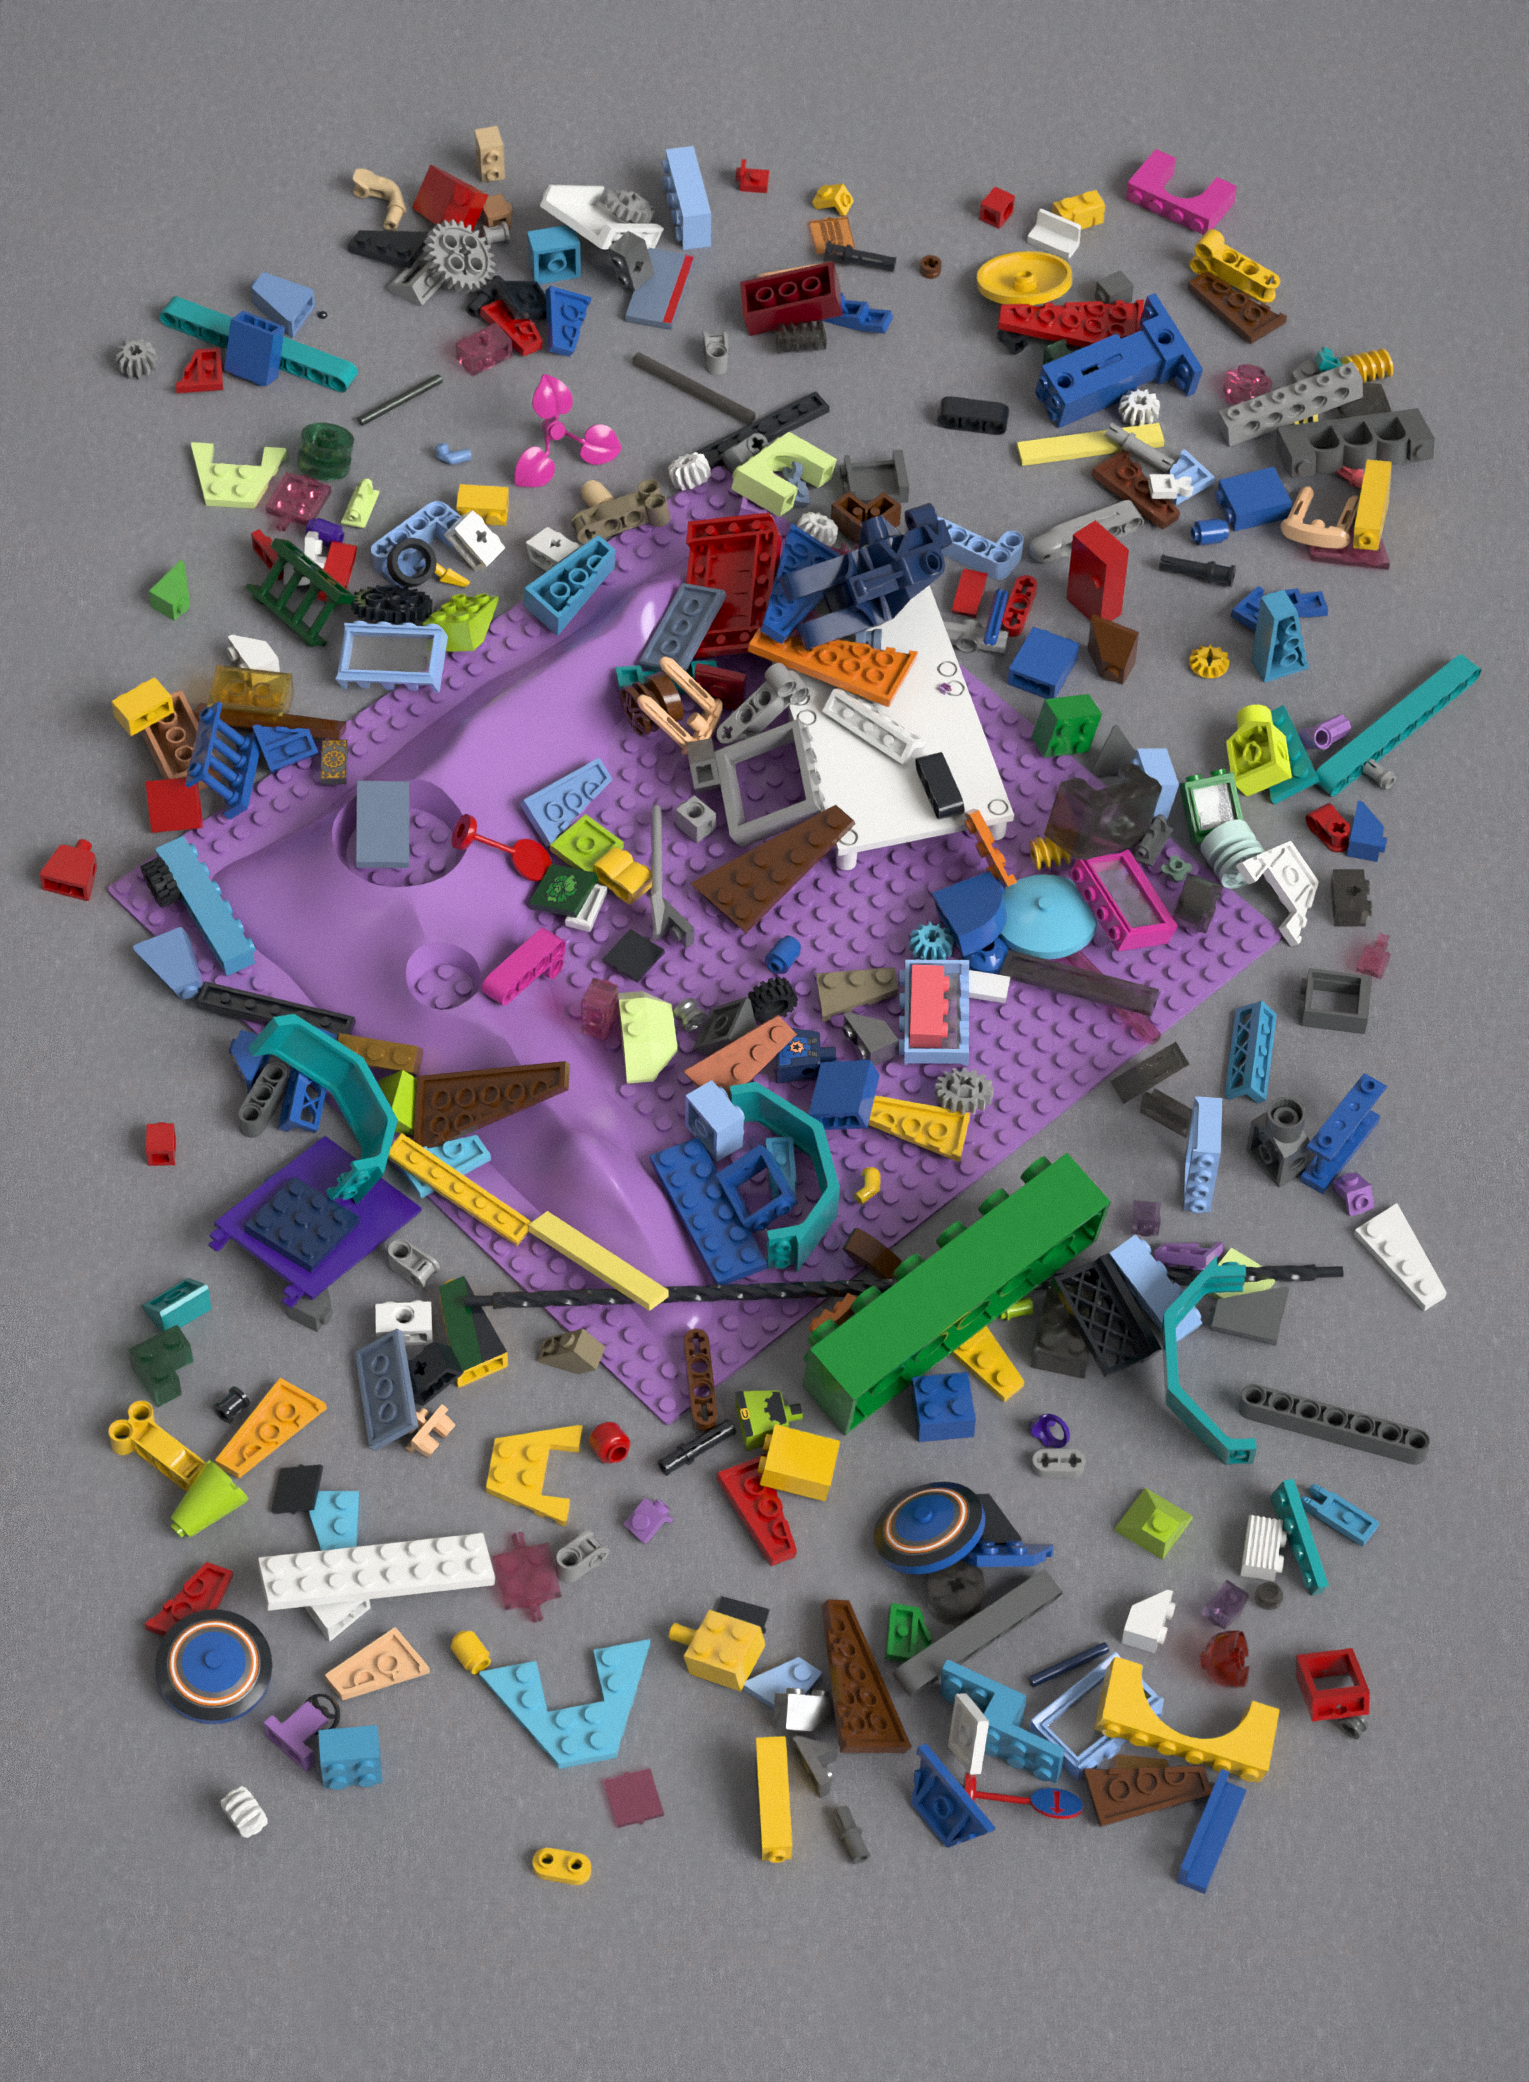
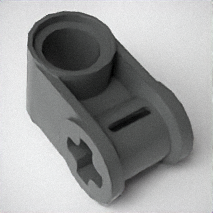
M755 433L719 456L733 475L734 470L739 465L742 466L751 456H756L764 447H768V441L764 435ZM755 444L756 448L753 449L751 445Z

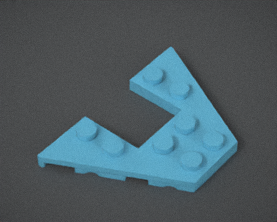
M650 1639L593 1650L604 1700L602 1702L547 1712L537 1661L480 1671V1680L490 1687L497 1695L501 1704L511 1711V1715L523 1729L526 1728L536 1740L537 1745L548 1753L552 1762L559 1769L617 1758L630 1709L633 1706L638 1683L651 1647Z

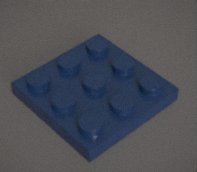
M293 1177L245 1224L244 1232L312 1273L359 1225L360 1217L298 1178Z

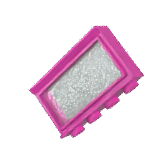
M1129 849L1116 854L1081 858L1079 856L1069 872V876L1091 908L1117 952L1169 943L1178 925Z

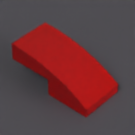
M963 569L952 613L977 618L988 573Z

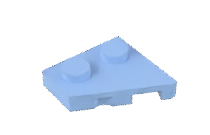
M1185 449L1180 453L1178 462L1173 464L1170 469V474H1174V479H1180L1185 476L1191 477L1190 486L1194 488L1192 496L1214 484L1215 477ZM1177 494L1176 499L1170 500L1175 505H1178L1192 496L1185 497Z
M797 1657L747 1680L743 1690L774 1710L775 1693H786V1688L804 1689L803 1695H808L821 1680L822 1672L802 1658Z

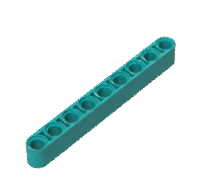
M177 296L172 297L160 313L159 318L165 326L227 349L230 322L233 317ZM283 338L279 370L341 393L347 391L357 377L358 369L353 363L292 339Z
M1459 654L1321 765L1316 771L1320 780L1316 784L1332 797L1339 794L1363 774V767L1366 763L1371 765L1369 763L1370 759L1378 762L1473 685L1479 678L1482 669L1464 655Z

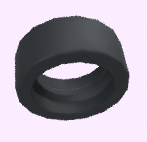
M409 538L402 540L392 547L388 554L386 565L390 576L395 582L405 587H416L432 577L436 570L437 559L434 550L428 543L422 539ZM405 549H416L424 556L426 562L425 569L417 577L406 576L399 569L398 557Z

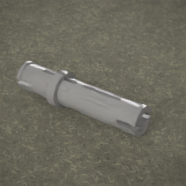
M1113 422L1104 434L1105 437L1123 446V450L1127 451L1128 449L1166 474L1175 461L1136 438V434L1133 432L1130 434Z

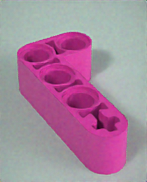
M545 928L539 929L485 978L481 986V992L501 1005L506 1006L541 974L550 979L555 978L564 964L566 942Z

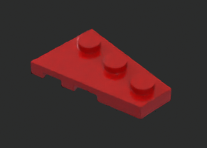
M502 299L481 307L480 316L522 357L542 349L543 341L534 322H531L530 319H514Z
M206 1562L183 1585V1589L172 1600L169 1599L154 1618L151 1617L145 1623V1630L165 1636L169 1629L184 1617L198 1611L218 1609L234 1577L233 1571Z

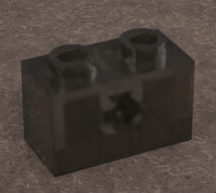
M1333 869L1330 890L1334 927H1365L1367 916L1372 915V902L1367 901V895L1370 893V881L1365 879L1364 869Z

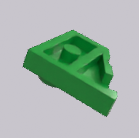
M891 1603L888 1612L885 1659L905 1663L932 1645L933 1638L929 1629L924 1625V1617L919 1607Z

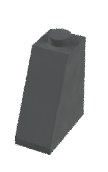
M1283 1286L1218 1299L1216 1307L1211 1306L1207 1322L1212 1323L1211 1331L1276 1345L1289 1288Z

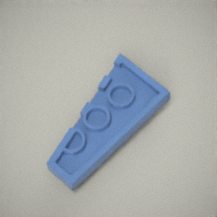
M597 758L527 797L519 804L545 846L548 847L613 779L601 759Z

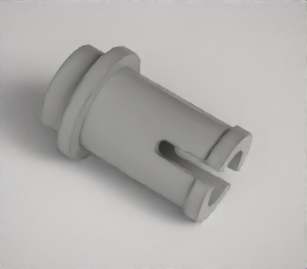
M1370 759L1369 763L1371 765L1366 763L1363 767V773L1378 782L1380 788L1385 787L1389 789L1396 780L1394 772L1386 770L1375 762L1374 759Z

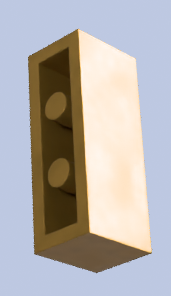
M339 1033L338 1042L362 1056L368 1067L394 1072L404 1070L409 1074L419 1076L424 1049L414 1045Z

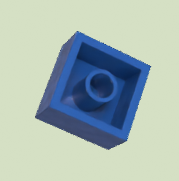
M968 1372L912 1377L911 1397L918 1442L974 1437L976 1418Z

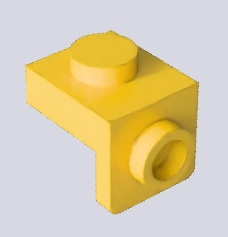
M843 183L820 187L812 201L816 209L836 207L841 216H846L853 203L851 194Z

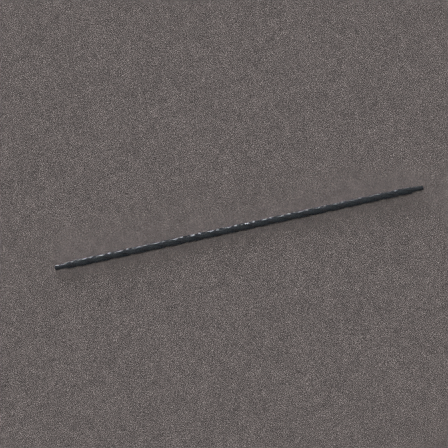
M1315 1264L1246 1267V1277L1244 1278L1245 1282H1258L1266 1279L1286 1282L1313 1281L1316 1278L1343 1277L1344 1271L1343 1266L1316 1267ZM1167 1270V1277L1172 1283L1189 1285L1203 1270ZM1064 1273L1053 1274L1034 1290H1055L1051 1280ZM1085 1273L1083 1280L1095 1285L1091 1274ZM880 1279L875 1281H810L789 1284H722L703 1287L668 1286L665 1287L668 1289V1298L661 1303L679 1301L707 1302L724 1299L732 1301L760 1300L765 1298L798 1299L810 1296L817 1298L845 1297L847 1293L859 1296L872 1286H876L881 1293H884L898 1281L897 1279ZM1065 1280L1062 1282L1065 1288H1076V1285ZM607 1288L575 1291L494 1292L492 1295L465 1296V1307L493 1306V1309L506 1307L533 1308L552 1305L565 1307L636 1303L620 1291Z

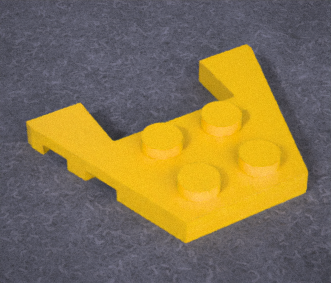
M583 1425L495 1438L486 1493L515 1506H524L533 1510L534 1514L540 1517H549L556 1520V1524L566 1526L570 1499L543 1496L542 1490L549 1451L559 1450L579 1453Z

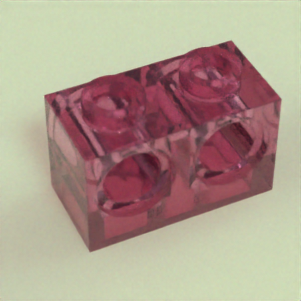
M593 977L581 1001L582 1032L607 1040L619 1016L618 985L608 980H600Z

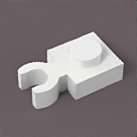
M1174 474L1149 475L1148 484L1152 499H1176L1177 494L1185 497L1192 496L1194 488L1190 486L1191 477L1185 476L1180 479H1174Z

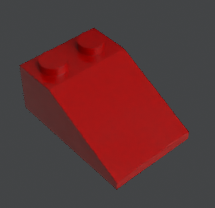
M430 164L412 208L436 225L438 223L441 224L444 220L448 223L454 220L456 225L463 221L464 227L466 228L470 224L471 231L473 232L488 194Z

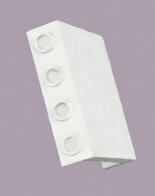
M549 185L545 190L540 207L601 249H609L627 231L643 238L647 249L655 248L664 228L658 224H632L621 221L619 217L609 211L610 209L606 208L599 201L605 189L603 186Z

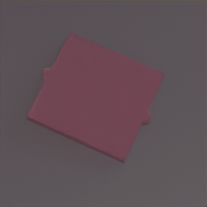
M650 1768L634 1773L625 1772L623 1776L604 1780V1786L617 1828L636 1823L642 1825L644 1821L664 1816Z

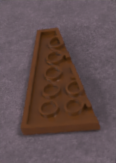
M834 805L691 882V885L746 934L855 825V822L842 809Z
M566 1061L418 1076L413 1141L421 1147L427 1146L428 1149L438 1147L447 1141L455 1140L568 1091L570 1064Z

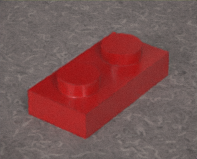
M258 529L251 533L252 547L268 569L271 570L278 558L277 552L270 547L273 542L269 536L266 537ZM284 568L277 578L278 581L284 578Z

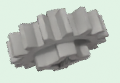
M616 189L614 191L609 190L604 201L605 207L610 209L609 211L619 217L625 223L633 222L638 224L639 222L641 224H650L655 213L654 207L650 206L649 202L633 191L625 192L621 190L620 192Z
M953 1068L951 1074L946 1071L943 1072V1077H938L935 1084L936 1101L942 1102L943 1109L951 1107L952 1113L961 1110L962 1115H965L966 1111L976 1114L977 1108L984 1111L985 1105H991V1099H993L994 1087H992V1081L986 1080V1074L977 1075L976 1069L972 1072H967V1068H963L961 1072H958L956 1068Z

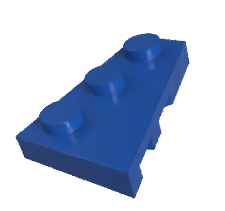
M553 286L547 288L548 351L568 357L574 353L581 332L580 328L585 320L586 310L592 297Z

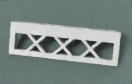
M833 689L822 712L901 764H907L914 749L923 748L927 740L862 697L843 689Z

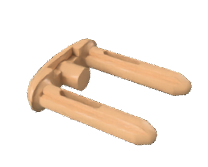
M1305 486L1300 489L1288 518L1281 522L1280 529L1282 534L1290 540L1314 547L1330 549L1346 547L1350 542L1349 533L1357 516L1360 497L1357 495L1350 497L1347 500L1337 526L1325 528V523L1319 519L1313 520L1311 525L1303 524V519L1314 496V491L1311 486Z
M662 657L659 661L662 670L704 710L702 715L695 712L687 720V724L695 733L691 737L651 697L640 695L637 702L640 709L682 748V754L688 755L686 743L708 739L714 734L722 714V701L719 698L714 700L672 658Z

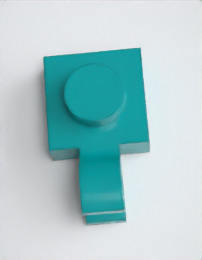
M1324 346L1321 348L1322 352L1318 351L1315 357V362L1322 373L1343 365L1340 358L1333 356V350Z

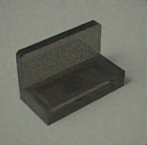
M1154 1089L1151 1094L1148 1092L1143 1094L1140 1113L1184 1138L1188 1136L1193 1109L1157 1089Z

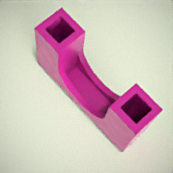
M1155 149L1128 181L1126 199L1202 235L1207 230L1214 229L1235 203L1237 186L1216 177L1208 188L1197 197H1175L1169 194L1163 187L1174 175L1176 158Z

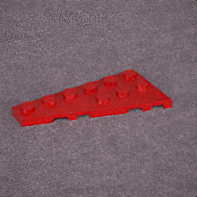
M1118 300L1114 304H1103L1101 301L1065 302L1064 306H1053V303H1044L1043 306L1032 307L1030 304L1001 305L999 310L997 329L1079 347H1087L1117 333L1122 339L1140 331L1139 321L1143 311L1144 300H1136L1135 303H1124V300Z

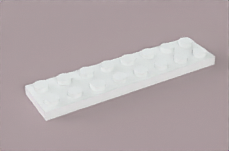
M483 1533L258 1558V1569L268 1611L491 1586L495 1582Z

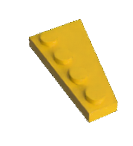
M987 1326L951 1353L959 1363L1003 1402L1007 1401L1024 1386V1380Z

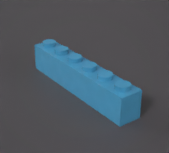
M181 836L156 848L157 857H162L166 865H168L170 872H172L174 880L177 882L181 894L180 900L225 975L229 976L255 964L253 953L256 952L253 941L250 937L245 938L242 923L238 918L234 919L232 917L233 910L228 900L221 899V890L215 880L211 882L209 879L210 872L205 862L200 863L198 861L199 855L194 844H188L185 837Z

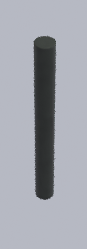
M437 374L357 418L359 424L363 426L441 384V376Z

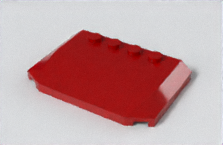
M769 512L688 521L686 544L690 550L686 583L724 590L727 595L693 658L751 653L748 651L749 643L758 628L762 626L780 561L782 537Z

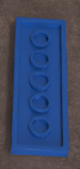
M700 1137L650 1155V1163L715 1285L729 1284L767 1269V1261L750 1230L742 1224L716 1176L718 1171Z

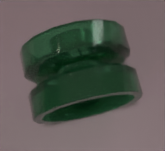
M313 423L304 427L300 436V448L297 457L299 470L309 477L324 481H334L347 476L351 467V455L354 446L352 433L346 428L331 423Z

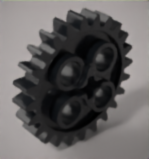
M376 585V588L368 586L367 590L360 589L359 592L355 591V598L351 603V611H353V614H358L359 618L366 617V621L375 620L374 623L382 621L398 625L408 623L409 621L417 623V620L424 621V618H429L432 614L433 599H430V595H425V592H418V589L409 590V587L400 588L399 585L395 587Z

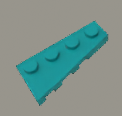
M1294 1478L1284 1480L1271 1494L1270 1499L1278 1518L1283 1521V1530L1287 1531V1539L1301 1570L1304 1586L1309 1589L1311 1596L1321 1594L1329 1584Z

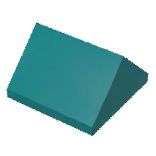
M186 1278L142 1305L144 1311L165 1337L212 1309L207 1285L191 1278Z

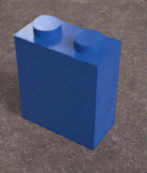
M241 311L230 322L224 370L233 373L236 377L253 381L256 385L268 386L278 378L285 327L246 311Z
M1274 467L1219 480L1218 490L1215 491L1217 504L1222 506L1225 520L1231 524L1234 532L1287 519L1291 511L1292 501Z
M1033 626L1009 667L1008 685L1045 699L1056 698L1078 660L1079 643Z
M860 1059L857 1061L821 1062L808 1115L823 1123L824 1130L868 1128L880 1076L872 1061Z

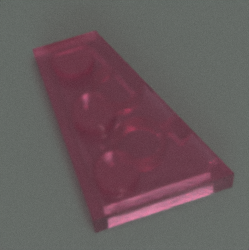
M1354 529L1350 530V542L1344 548L1330 549L1306 545L1311 561L1389 570L1390 567L1382 538L1378 551L1353 548Z

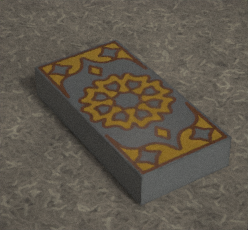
M348 739L322 740L321 785L347 784Z

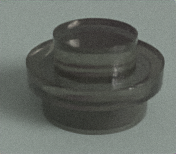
M1265 1582L1256 1588L1254 1599L1259 1607L1273 1610L1281 1605L1283 1592L1276 1583Z

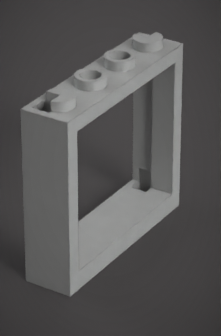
M798 719L714 752L729 834L740 848L789 830L824 811L823 801H825V797L819 788L821 777L815 768L817 756L810 743L813 741V737L809 732V727H804ZM795 741L806 800L746 823L735 764Z

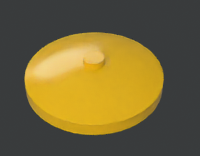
M1022 251L1004 254L987 261L980 267L977 273L979 292L987 299L1000 304L1037 305L1046 303L1065 294L1072 285V269L1070 265L1062 258L1044 252Z

